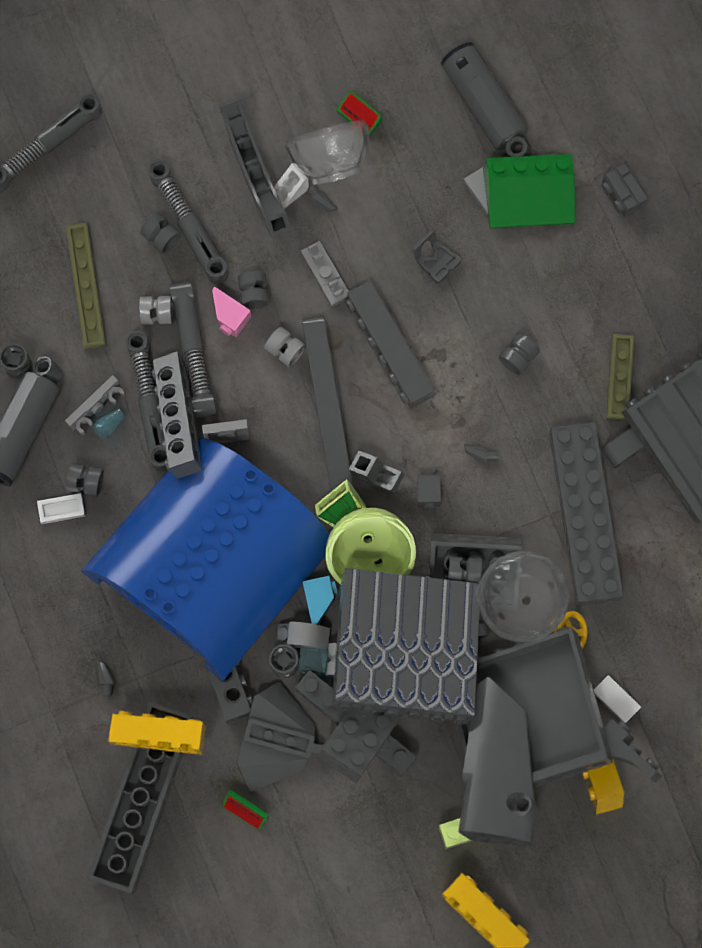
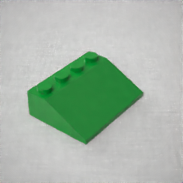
M572 154L486 159L483 173L489 229L575 224V184Z

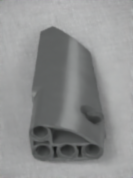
M487 677L476 685L475 715L470 723L462 776L465 792L458 832L476 842L532 845L534 820L538 818L541 811L534 797L527 712L490 677ZM529 804L527 811L523 812L524 807Z

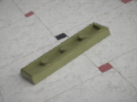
M612 335L606 420L628 422L622 411L627 408L625 404L631 398L635 335Z

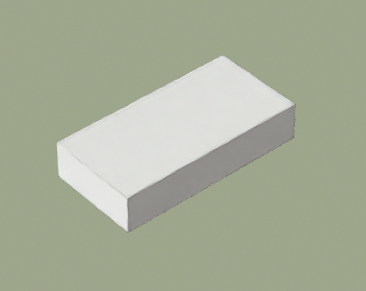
M81 493L37 501L41 524L85 517Z
M609 675L593 690L595 696L623 723H626L641 708Z

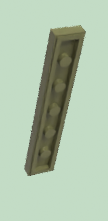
M86 222L67 225L66 231L84 350L106 347L88 224Z

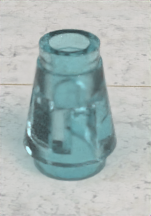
M116 408L95 420L92 429L101 439L109 438L125 419V416L121 410Z

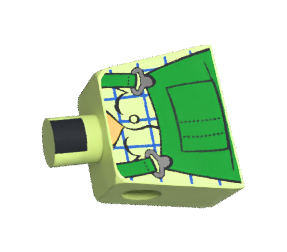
M347 479L315 504L317 517L333 528L345 515L354 510L366 508L365 503Z

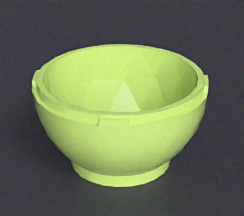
M362 508L345 515L334 526L326 544L328 570L339 584H341L345 568L410 575L415 564L416 545L412 533L399 517L379 508ZM367 535L371 536L370 539H364ZM379 559H382V563H380V564H375V563H374L375 561H378Z

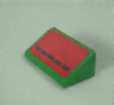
M352 91L347 93L336 109L339 114L367 137L382 123V116Z
M228 791L222 804L223 808L255 829L261 830L269 815L234 791Z

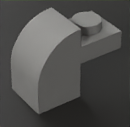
M303 622L278 624L276 646L286 644L293 648H301L308 651H328L330 628Z

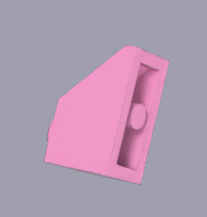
M214 287L212 292L218 325L220 326L219 329L228 336L232 334L237 337L250 320L251 311Z

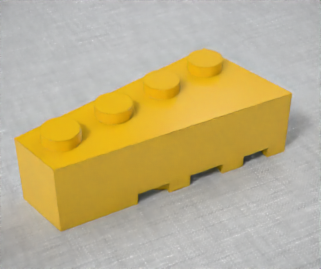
M119 711V714H112L108 741L112 745L203 755L206 726L200 720H178L179 718L170 716L155 718L156 716L152 714L132 716L133 713L127 711Z
M614 760L612 764L581 773L583 779H586L588 795L593 802L596 815L623 808L624 790Z

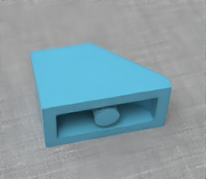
M329 576L303 581L312 624L319 625L334 603V595L337 594L335 581L330 582Z

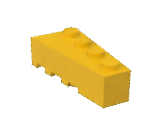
M462 873L442 894V897L494 948H524L530 941L527 938L529 933L519 924L515 926L510 921L512 917L503 908L499 910L493 904L494 900L485 891L482 893L476 887L477 883L468 875L465 876Z

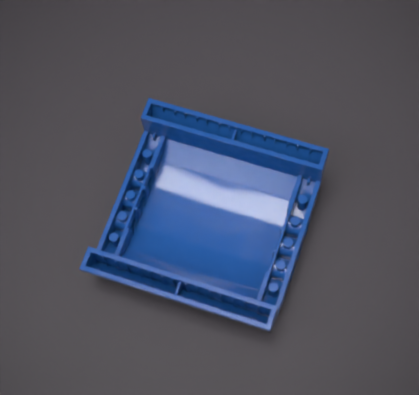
M198 438L202 471L179 479L172 472L167 471L82 568L81 572L97 585L104 581L203 657L206 660L205 668L224 681L303 585V581L308 579L326 557V544L329 533L302 502L245 458L217 442Z

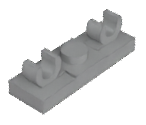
M318 241L301 250L304 260L331 307L345 301L349 291L321 242Z
M112 375L65 420L67 426L72 431L77 428L81 435L85 434L84 430L81 429L84 423L93 427V423L88 417L98 414L103 409V404L108 398L112 404L116 405L117 402L113 398L115 393L121 394L122 397L125 396L118 380Z

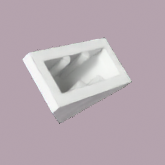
M295 163L289 166L274 187L284 208L308 191V178Z

